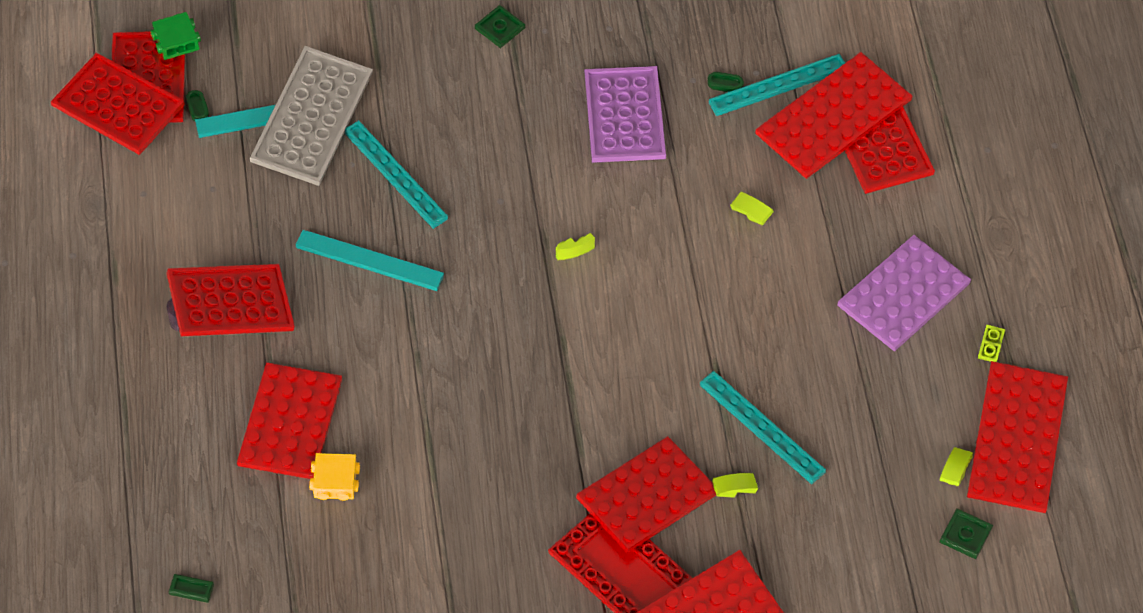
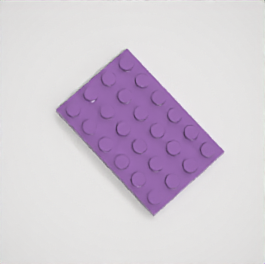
M657 66L585 69L592 162L666 159Z
M913 235L838 301L837 306L895 352L970 284L971 279Z

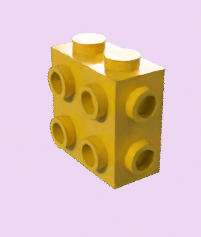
M316 453V459L311 463V473H314V478H310V490H313L314 498L321 500L331 498L343 501L354 499V493L358 492L359 480H356V474H360V462L356 461V455Z

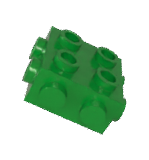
M187 12L152 22L153 29L150 32L153 40H157V51L159 54L162 53L164 60L199 50L198 42H201L199 32L194 31L196 28L193 18L189 19Z

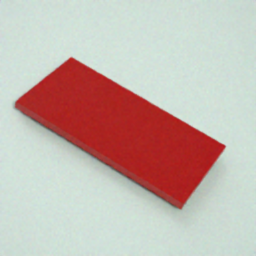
M591 514L587 515L548 549V553L614 613H636L692 579L686 571L650 539L626 553Z

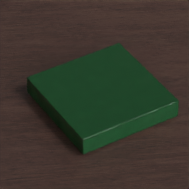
M499 5L476 23L475 29L501 49L525 29V24Z
M956 508L939 543L977 559L993 525Z

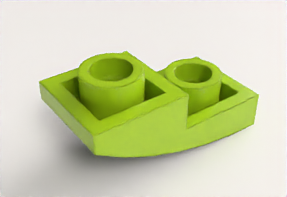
M740 192L730 204L732 210L747 215L749 220L764 225L774 212L773 209L763 202L743 192Z
M589 233L585 237H580L577 242L572 238L560 242L556 247V259H571L595 248V237Z
M986 324L978 359L997 362L1005 329Z
M954 447L944 466L940 481L959 486L965 476L966 468L972 460L973 452Z
M753 473L724 475L712 480L718 497L735 498L737 493L755 494L758 490Z

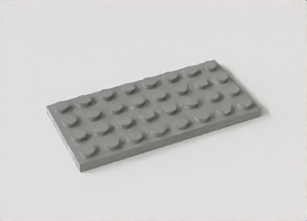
M304 46L251 154L250 162L320 186L345 133V129L372 76L373 69Z

